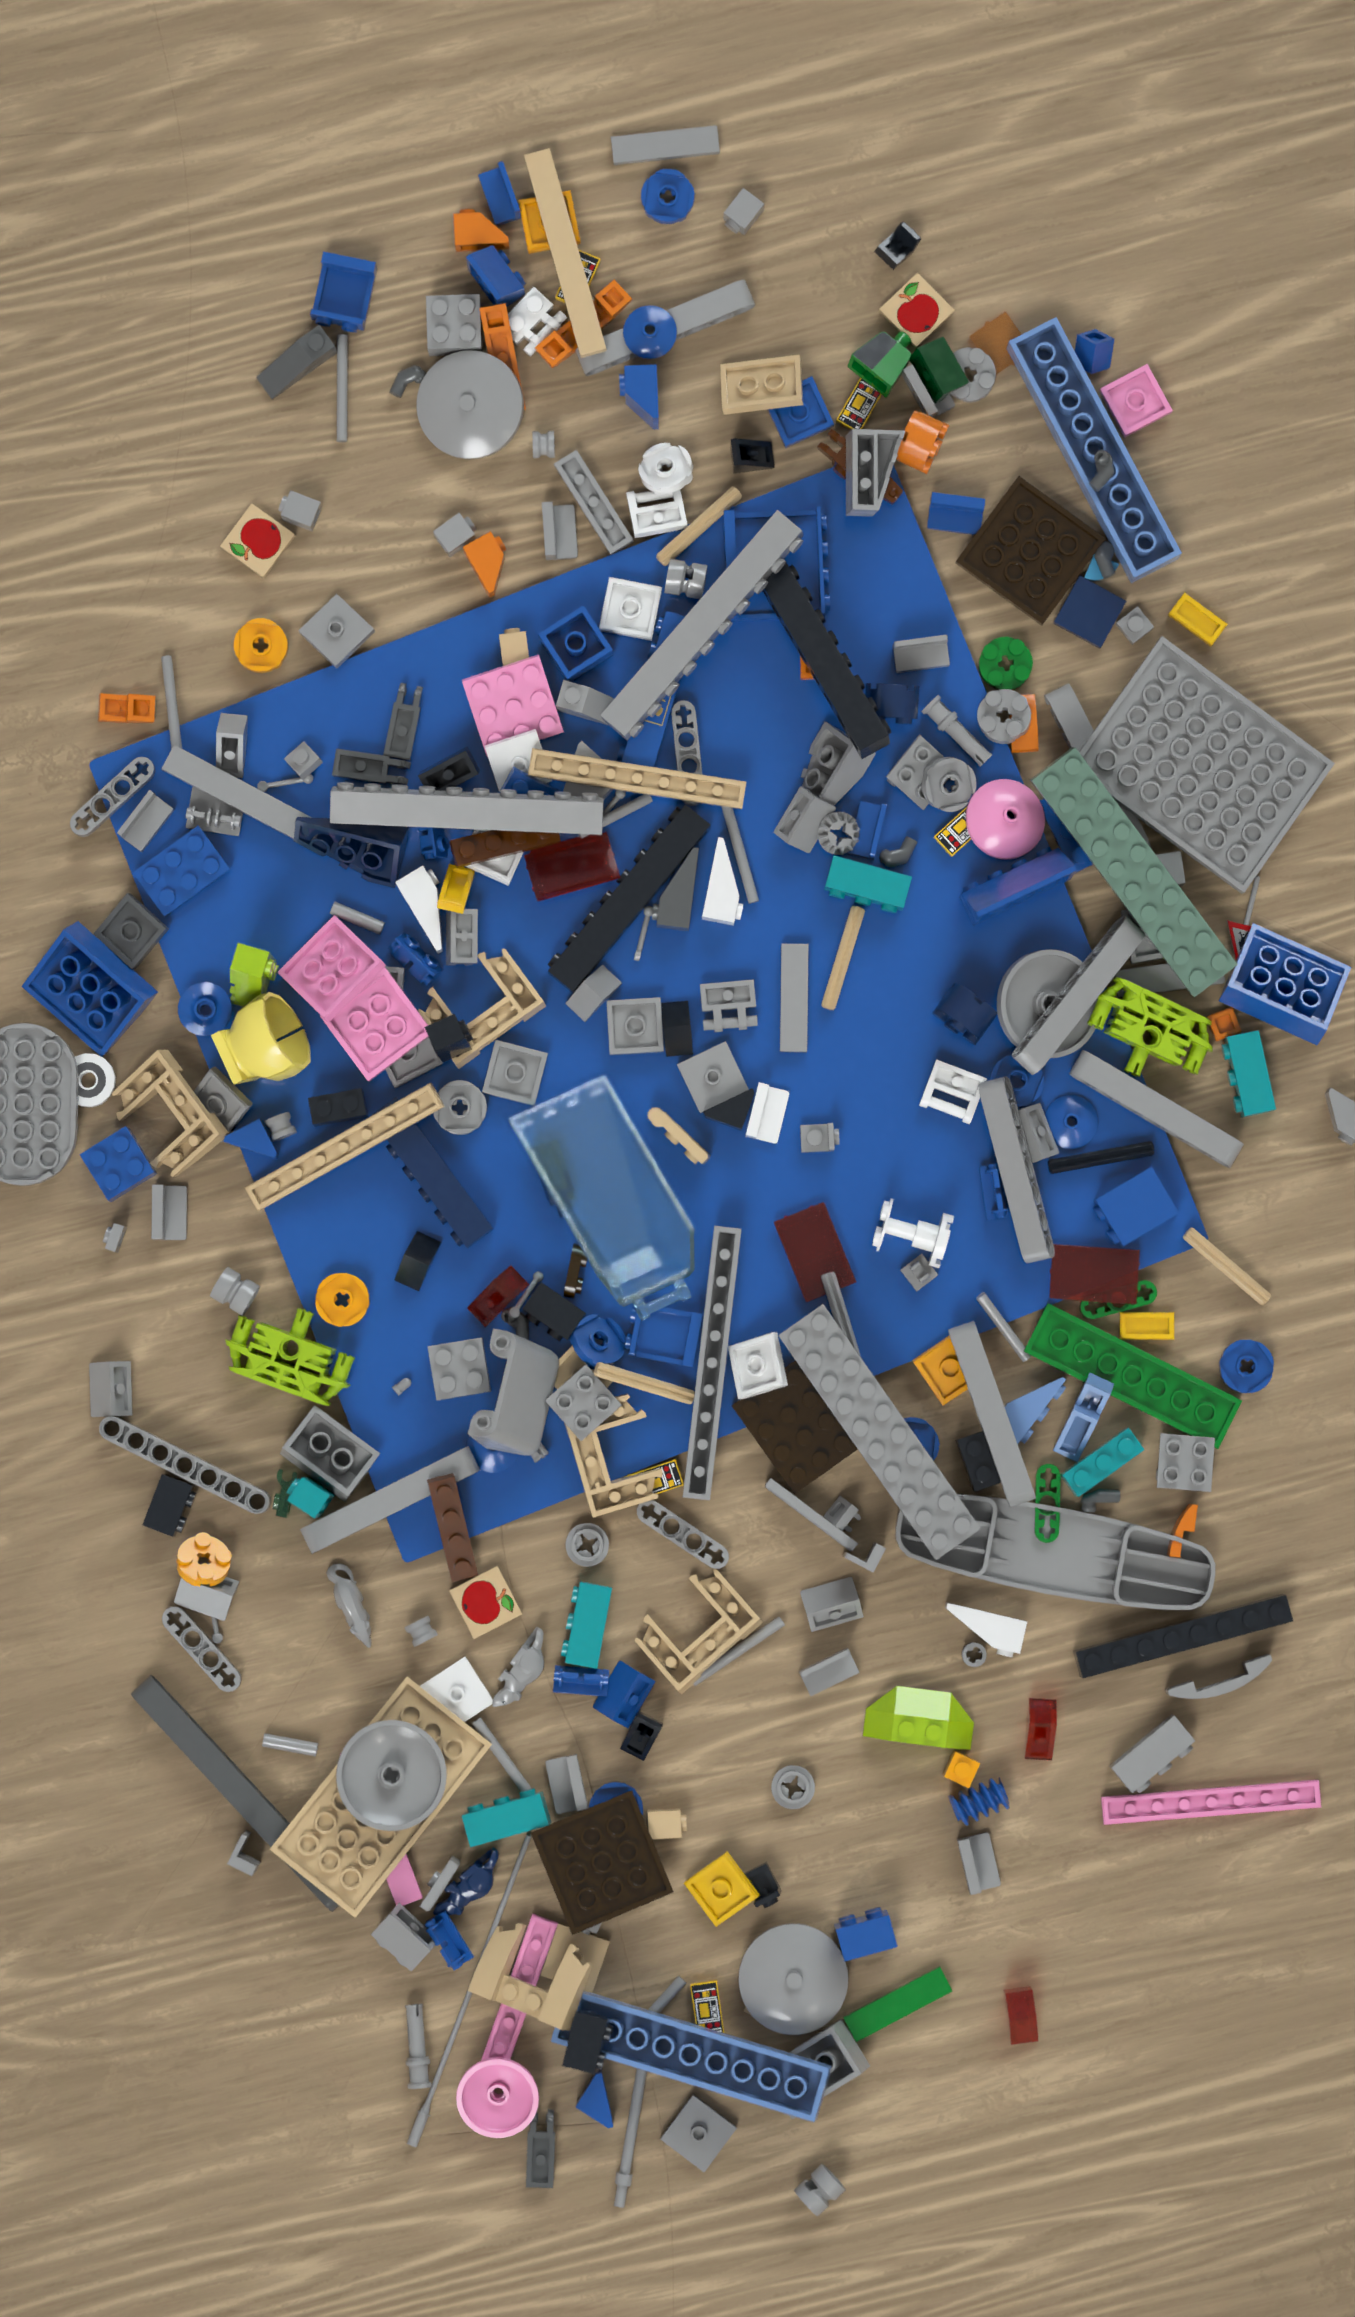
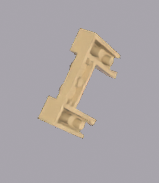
M502 949V957L487 959L485 952L477 955L506 997L467 1024L474 1040L469 1042L472 1050L452 1058L458 1069L481 1054L480 1050L522 1020L524 1022L546 1007L540 995L506 949ZM433 987L427 993L433 999L426 1012L418 1009V1012L428 1025L453 1015Z
M157 1050L112 1092V1096L121 1095L124 1110L117 1112L116 1115L119 1121H123L159 1093L185 1131L150 1164L155 1168H160L163 1163L174 1169L171 1172V1176L176 1177L207 1154L230 1133L215 1113L207 1111L180 1074L183 1069L169 1050Z
M628 1394L615 1397L621 1403V1406L582 1441L565 1424L592 1517L658 1498V1494L652 1493L655 1477L662 1478L663 1472L661 1468L612 1481L609 1478L597 1432L646 1417V1413L642 1409L636 1412L626 1401L630 1398Z
M713 1569L715 1577L699 1581L697 1574L690 1576L689 1579L722 1617L682 1653L648 1614L643 1620L644 1623L649 1625L643 1640L635 1639L639 1647L681 1694L689 1689L701 1677V1674L740 1639L744 1640L763 1623L717 1569Z
M516 1924L515 1930L503 1931V1926H497L482 1954L468 1991L538 2018L539 2021L560 2030H570L575 2011H577L593 1964L587 1962L583 1965L575 1956L580 1949L577 1945L570 1944L549 1991H546L509 1975L526 1925Z

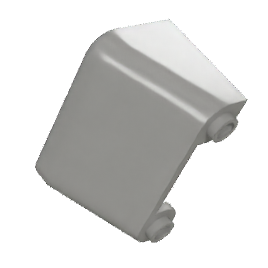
M493 1329L490 1349L495 1356L507 1359L495 1411L481 1410L472 1417L468 1435L486 1449L524 1456L532 1455L539 1449L549 1410V1405L545 1400L553 1393L559 1368V1359L550 1349L511 1332Z

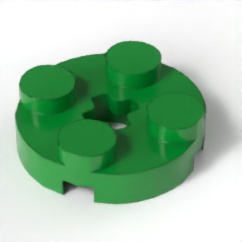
M999 637L984 647L979 658L978 667L982 679L991 687H994V689L1016 690L1029 678L1033 667V660L1029 649L1022 640L1012 637ZM1003 657H1007L1008 660L1013 662V665L1009 667V671H1005L1003 667L998 666V663L1002 662Z

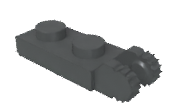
M400 683L397 700L394 702L383 755L411 761L421 711L420 704L423 687H416L413 706L403 704L407 693V684Z
M336 749L332 776L386 784L387 782L396 785H408L407 778L387 774L389 766L405 770L410 769L411 763L391 759L389 756Z
M548 2110V2113H546L547 2131H536L538 2122L537 2112L530 2122L526 2167V2187L553 2188L554 2110Z

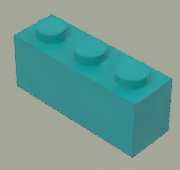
M834 855L824 890H828L829 895L835 898L844 899L846 895L855 898V903L865 906L875 903L882 905L881 910L897 913V910L902 911L904 908L912 876Z
M1259 1030L1226 1037L1224 1039L1225 1044H1221L1224 1060H1229L1231 1070L1227 1071L1229 1085L1235 1087L1236 1097H1233V1104L1236 1113L1240 1112L1241 1118L1276 1110Z
M1125 1428L1064 1471L1061 1477L1074 1496L1079 1497L1145 1449L1130 1428Z
M310 1477L295 1479L287 1490V1493L290 1494L287 1501L314 1519L322 1516L335 1496Z
M580 1581L579 1587L574 1586L571 1602L576 1603L574 1614H568L566 1629L571 1630L569 1641H563L561 1656L566 1657L565 1663L598 1668L612 1587Z
M535 1788L520 1792V1798L510 1800L509 1796L494 1799V1805L483 1807V1803L467 1807L468 1812L462 1815V1820L470 1847L550 1825L552 1822L543 1791L536 1793Z

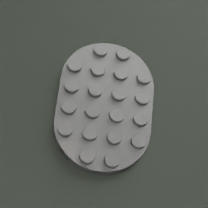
M19 1023L0 1029V1181L18 1186L39 1184L59 1173L68 1163L74 1152L78 1133L79 1073L75 1056L68 1044L59 1035L35 1024Z

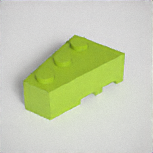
M237 943L230 967V983L235 984V986L230 988L232 1004L243 1007L256 996L267 993L270 980L275 981L279 968L270 952Z

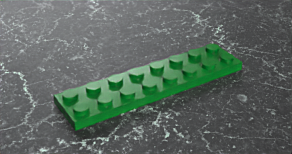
M1049 1303L1044 1308L1023 1351L1084 1383L1089 1372L1114 1383L1110 1396L1190 1436L1215 1438L1214 1448L1219 1449L1242 1400Z

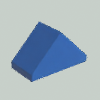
M260 1119L226 1135L224 1138V1142L278 1159L279 1153Z
M601 2069L594 2074L576 2102L575 2107L605 2127L612 2128L614 2123Z

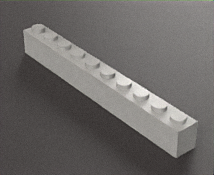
M777 510L600 715L602 720L626 740L631 736L635 738L644 728L642 723L648 716L653 717L662 707L660 702L665 696L668 695L670 697L675 693L680 685L677 682L683 675L689 676L697 666L696 660L702 654L706 656L715 645L713 642L719 634L724 635L733 624L731 622L733 617L737 613L741 615L750 605L748 600L752 595L762 592L768 584L766 579L771 573L774 572L776 574L781 570L786 562L784 558L790 551L795 553L803 543L802 530Z
M340 782L331 789L330 823L602 835L604 798L598 797L596 793H582V797L571 796L570 792L560 791L555 792L554 796L544 795L543 791L538 790L528 791L527 794H517V791L512 789H502L500 793H489V789L474 788L473 792H462L460 787H447L446 791H437L433 786H419V790L408 789L407 785H392L391 789L381 788L380 784L375 783L364 784V787H354L353 783Z
M714 1226L683 1489L684 1498L710 1501L741 1229Z

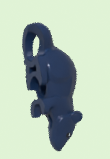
M495 1847L489 1849L463 1871L459 1877L461 1881L458 1884L453 1880L445 1887V1892H451L447 1899L436 1905L433 1911L434 1915L444 1911L448 1915H461L464 1911V1906L489 1893L494 1882L493 1868L499 1857V1851Z

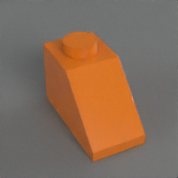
M463 209L459 213L453 214L456 252L479 251L492 245L496 250L509 249L508 236L481 212H475L473 209Z
M491 531L463 546V551L489 598L495 596L505 561L503 551L506 550L499 536L494 538Z

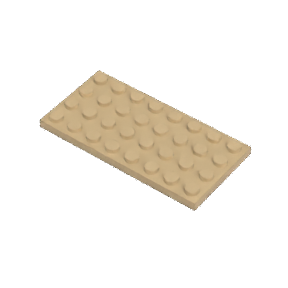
M409 1677L404 1679L369 1725L385 1720L404 1721L420 1727L434 1739L443 1754L447 1774L445 1790L435 1810L425 1820L407 1829L383 1831L369 1827L357 1820L343 1804L336 1783V1765L269 1849L354 1918L357 1917L492 1745Z

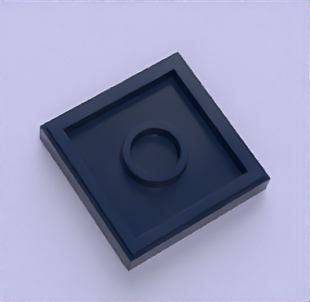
M1079 576L1053 624L1101 649L1127 601Z

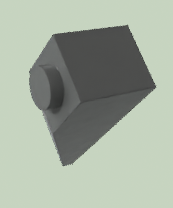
M318 325L292 344L256 378L273 400L336 355L335 345L321 326Z
M693 847L661 895L659 904H654L652 920H657L658 928L689 931L699 848Z

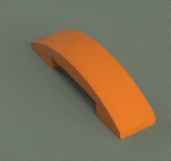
M615 279L594 296L593 303L601 330L632 301V298ZM570 320L558 331L554 330L535 347V350L551 368L556 367L569 358L578 348Z
M506 303L480 307L488 354L505 363L515 374L521 386Z

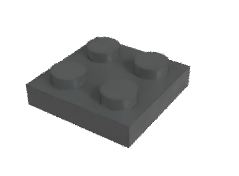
M127 893L94 932V935L131 969L136 970L169 928L131 893Z

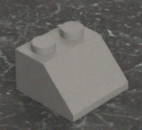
M842 2019L789 2052L832 2066L824 2096L859 2076L870 2067V2064Z

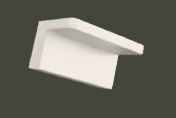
M758 1083L745 1137L774 1144L778 1142L789 1097L788 1091L769 1087L768 1084Z

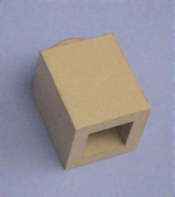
M511 628L504 630V634H499L503 666L529 658L526 631L520 632V628Z
M680 1808L648 1810V1829L651 1838H682V1831H687L686 1814L681 1815Z

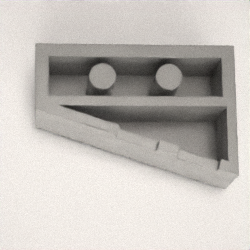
M852 429L846 435V516H873L879 511L905 431Z

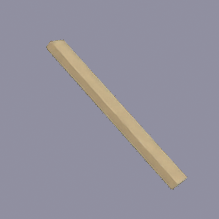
M550 148L526 154L524 159L580 357L584 358L606 352L604 338Z
M532 748L528 776L736 809H742L746 788V781Z
M429 1083L250 1184L245 1189L256 1210L261 1211L445 1106L433 1084Z

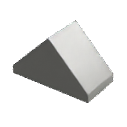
M602 965L583 981L565 1004L586 1022L620 987L622 982Z

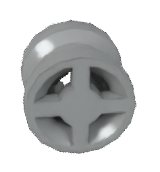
M533 431V458H539L542 455L555 458L554 431H548L546 434Z
M289 1112L276 1115L264 1121L266 1127L270 1128L272 1142L297 1133L296 1128L290 1123L291 1115Z
M429 1616L405 1627L406 1632L410 1633L413 1638L412 1644L414 1647L438 1635L437 1631L432 1629L430 1625L431 1619Z

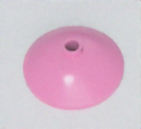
M1009 779L990 781L974 793L967 805L965 819L972 841L981 851L994 858H1019L1030 852L1043 835L1045 815L1042 804L1035 793L1020 782ZM1007 811H1011L1014 814V819L1007 817Z
M489 2058L474 2064L465 2072L458 2085L456 2102L460 2116L472 2130L487 2137L504 2138L521 2132L530 2124L537 2112L539 2092L533 2076L521 2064L506 2058ZM501 2088L504 2092L496 2094L494 2089Z

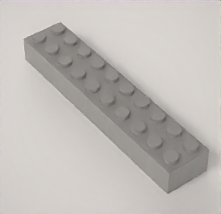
M823 1304L778 1335L935 1560L981 1529Z

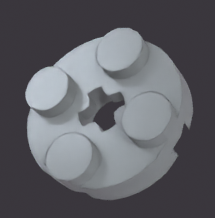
M969 347L955 351L953 354L963 372L965 373V369L970 368L971 371L975 370L977 374L974 375V381L968 382L967 385L949 394L958 400L968 403L982 400L990 393L996 379V369L992 359L980 348Z
M1009 689L988 692L978 707V725L985 736L992 742L999 744L1014 742L1015 739L1027 733L1031 724V709L1027 699L1018 692ZM1003 710L1008 711V714L1012 715L1011 719H1006L1005 723L1000 722V717L997 716Z
M943 757L934 761L923 771L922 791L928 803L935 808L945 812L958 811L969 803L967 801L975 793L976 777L974 771L964 761L954 757ZM947 778L955 781V785L951 786V791L949 792L947 788L943 787Z
M456 1080L447 1083L439 1090L438 1095L445 1107L434 1112L433 1115L442 1129L451 1134L465 1135L481 1126L487 1114V1102L478 1087L468 1081ZM458 1100H462L463 1105H468V1109L463 1111V1115H458L457 1111H452V1106L457 1105Z

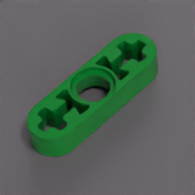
M1143 1280L1091 1294L1081 1300L1080 1312L1087 1319H1096L1148 1305L1156 1299L1157 1289L1152 1282ZM1141 1285H1144L1146 1289H1151L1152 1294L1148 1295V1300L1144 1301L1143 1297L1134 1298L1136 1304L1131 1305V1296L1127 1288H1132V1293L1139 1292ZM1115 1292H1121L1126 1297V1303L1121 1308H1116L1111 1304V1296ZM1106 1295L1105 1301L1110 1311L1105 1312V1306L1097 1308L1095 1315H1092L1091 1311L1085 1310V1306L1089 1304V1299H1092L1094 1303H1099L1103 1301L1101 1296Z
M1045 1464L1037 1469L1035 1474V1503L1039 1504L1040 1499L1048 1495L1054 1499L1055 1507H1060L1061 1474L1056 1466ZM1046 1468H1049L1051 1473L1056 1476L1055 1479L1050 1481V1488L1056 1487V1493L1051 1491L1039 1492L1040 1487L1045 1488L1046 1486L1045 1479L1040 1477L1041 1473L1046 1472ZM1035 1507L1034 1533L1036 1538L1044 1543L1053 1542L1059 1535L1060 1512L1044 1511ZM1039 1513L1045 1516L1056 1515L1055 1520L1050 1519L1049 1521L1050 1528H1054L1055 1531L1049 1535L1048 1539L1044 1538L1043 1533H1039V1528L1045 1525V1519L1039 1520Z

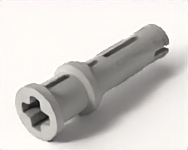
M937 695L921 712L928 714L938 725L937 729L942 732L946 731L981 767L992 754L957 720V713L955 711L951 712L940 701L941 697Z
M423 2004L405 2005L409 2058L406 2061V2065L409 2066L410 2083L407 2084L408 2089L432 2087L428 2074L430 2059L429 2056H426Z

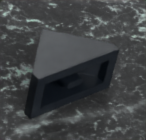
M731 439L730 450L734 474L775 468L771 441Z
M688 1001L661 1003L666 1057L693 1055Z
M751 1088L703 1111L706 1119L742 1131L755 1093Z
M417 1231L402 1258L395 1281L420 1291L442 1242Z
M638 1711L620 1749L644 1761L662 1729L663 1723Z

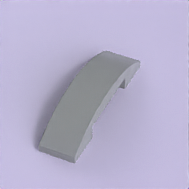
M1265 1654L1244 1661L1242 1665L1245 1673L1197 1690L1194 1682L1189 1680L1166 1688L1165 1691L1169 1696L1185 1699H1201L1226 1694L1244 1686L1257 1677L1270 1664L1272 1657L1270 1654Z

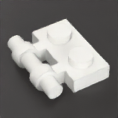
M535 287L508 313L512 340L518 346L525 338L529 343L523 350L530 357L536 351L535 347L554 330L558 331L561 328V324L567 319L566 315L560 310L554 317H551L548 313L554 305ZM542 321L545 326L537 335L534 334L532 330Z

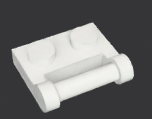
M681 490L664 496H657L653 491L634 493V491L626 492L635 538L682 530L687 527ZM672 497L674 499L673 502L637 508V504Z
M936 1060L919 1106L927 1108V1106L961 1118L963 1119L962 1122L970 1125L980 1099L979 1084L985 1082L987 1078ZM934 1089L969 1101L967 1109L933 1097Z

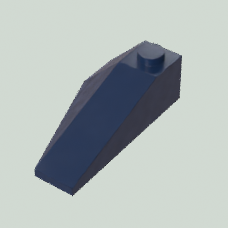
M297 817L295 821L294 842L322 857L327 855L340 862L339 866L344 869L350 867L361 873V878L368 882L395 888V882L398 881L406 851L409 827L330 823V818Z

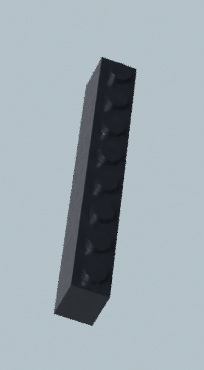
M785 562L778 573L772 572L766 579L768 584L762 592L861 759H864L890 744L889 734L892 733L885 719L880 720L876 714L878 707L871 696L867 698L862 691L865 689V686L858 674L854 676L849 669L852 667V664L846 653L840 654L836 646L839 645V642L833 631L827 632L823 624L826 623V620L820 609L814 610L810 602L813 599L807 587L801 588L797 580L800 577L793 564L788 566Z
M686 804L682 809L677 807L668 818L671 823L665 830L660 828L651 838L652 846L647 851L643 848L633 860L637 863L630 872L626 869L616 881L619 886L612 893L608 890L599 901L602 904L600 909L596 913L591 911L582 922L585 927L579 934L574 932L565 942V945L568 947L562 955L557 952L549 961L548 966L551 968L548 970V974L574 994L583 981L586 980L686 859L693 847L695 848L710 830L711 825Z
M1280 1594L1077 1649L1073 1653L1080 1677L1087 1678L1293 1622L1287 1596Z

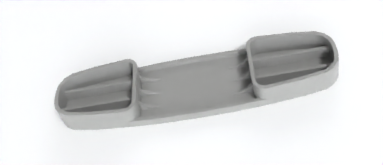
M957 1494L981 1529L935 1560L900 1509L897 1514L895 1539L899 1548L908 1557L938 1568L1006 1586L1129 1607L1193 1610L1202 1606L1209 1599L1214 1585L1215 1562L1211 1553L1203 1546L1177 1536L1100 1515L1032 1502L1009 1507L1007 1499ZM1035 1507L1044 1511L1060 1512L1059 1535L1053 1542L1044 1543L1036 1538L1034 1533ZM1039 1513V1520L1045 1519V1525L1039 1528V1533H1043L1044 1538L1048 1539L1049 1535L1055 1531L1054 1528H1050L1049 1521L1050 1519L1055 1520L1056 1515L1045 1516ZM1170 1539L1182 1543L1180 1558L1166 1556Z

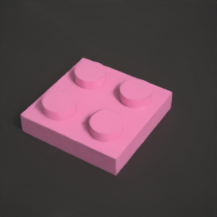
M1148 364L1099 390L1124 438L1169 415L1173 411Z

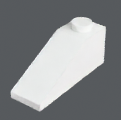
M718 837L702 919L734 926L735 919H741L743 904L738 903L739 893L724 838Z
M421 866L395 883L439 954L443 952L440 909L437 908L439 896L435 886L439 881L432 869L426 871L424 866Z
M946 1602L945 1608L991 1647L997 1648V1654L1013 1657V1653L1020 1654L1027 1625L1026 1621Z

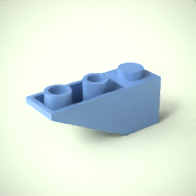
M1058 1378L1004 1405L1017 1444L1020 1441L1024 1444L1034 1432L1031 1429L1036 1419L1041 1422L1050 1410L1047 1405L1051 1399L1057 1400L1064 1392L1066 1387L1062 1384L1065 1382V1378Z

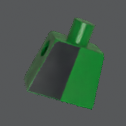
M902 331L894 338L886 332H880L851 355L847 367L887 398L901 377L903 369L909 363L912 354L906 348L911 343V339Z

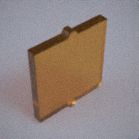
M1006 312L991 322L986 321L984 327L969 336L976 348H980L990 356L995 365L996 375L1010 365H1015L1006 348L1010 340L1022 334Z

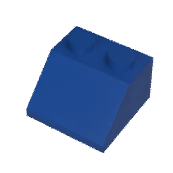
M492 245L466 256L468 271L493 305L506 303V307H508L525 295L523 286L526 283L518 271L514 273L508 266L510 261L502 250L497 251Z
M657 364L624 366L625 374H619L620 396H625L626 405L653 430L659 429Z

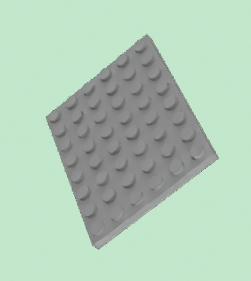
M1163 636L1156 642L1079 751L1118 804L1241 894L1247 890L1335 764Z

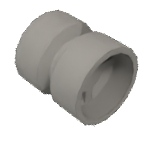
M670 558L664 593L679 596L684 592L689 598L701 599L708 565L692 563L690 566H687L685 561Z
M227 1267L213 1287L210 1297L221 1304L229 1302V1308L243 1316L258 1294L260 1286L249 1279L242 1281L241 1274Z
M821 2164L811 2173L810 2181L804 2180L794 2189V2192L816 2216H819L829 2207L828 2201L830 2199L836 2200L846 2191L842 2183L824 2164Z

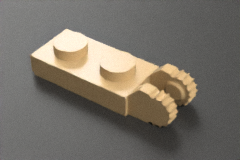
M657 1107L649 1109L647 1116L652 1121V1124L655 1127H664L667 1130L664 1135L674 1145L682 1144L687 1149L684 1154L694 1164L698 1161L701 1164H705L710 1159L711 1155L663 1109L661 1110Z

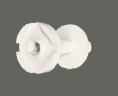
M891 1198L890 1202L884 1200L880 1213V1220H883L882 1227H876L872 1246L877 1247L876 1251L880 1250L884 1234L886 1233L911 1240L912 1247L930 1251L929 1266L940 1268V1260L943 1259L951 1231L949 1230L950 1224L947 1222L953 1223L954 1216L943 1213L939 1226L918 1220L917 1225L889 1218L893 1199Z

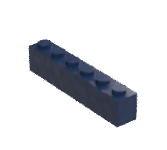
M395 1097L393 1100L388 1102L374 1114L380 1112L381 1110L387 1108L388 1106L394 1104L399 1100ZM416 1123L387 1139L390 1143L386 1146L387 1150L394 1159L398 1157L402 1159L405 1164L402 1170L410 1181L416 1178L421 1185L418 1192L427 1203L432 1200L438 1208L434 1211L435 1215L443 1225L447 1222L454 1230L450 1235L459 1247L464 1244L468 1249L493 1230L492 1226Z

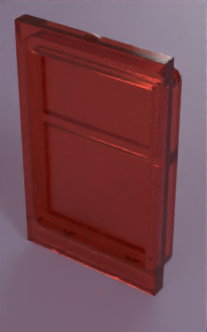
M607 832L602 833V835L590 834L582 839L580 836L531 850L529 854L524 855L526 869L529 872L533 886L532 890L535 892L537 902L620 878L615 861V853L612 851Z
M824 1202L814 1206L811 1205L807 1209L790 1216H785L774 1222L806 1302L826 1295L821 1275L834 1272L836 1274L840 1289L856 1283Z
M1054 1244L1055 1254L1052 1258L1050 1269V1299L1136 1305L1140 1250Z

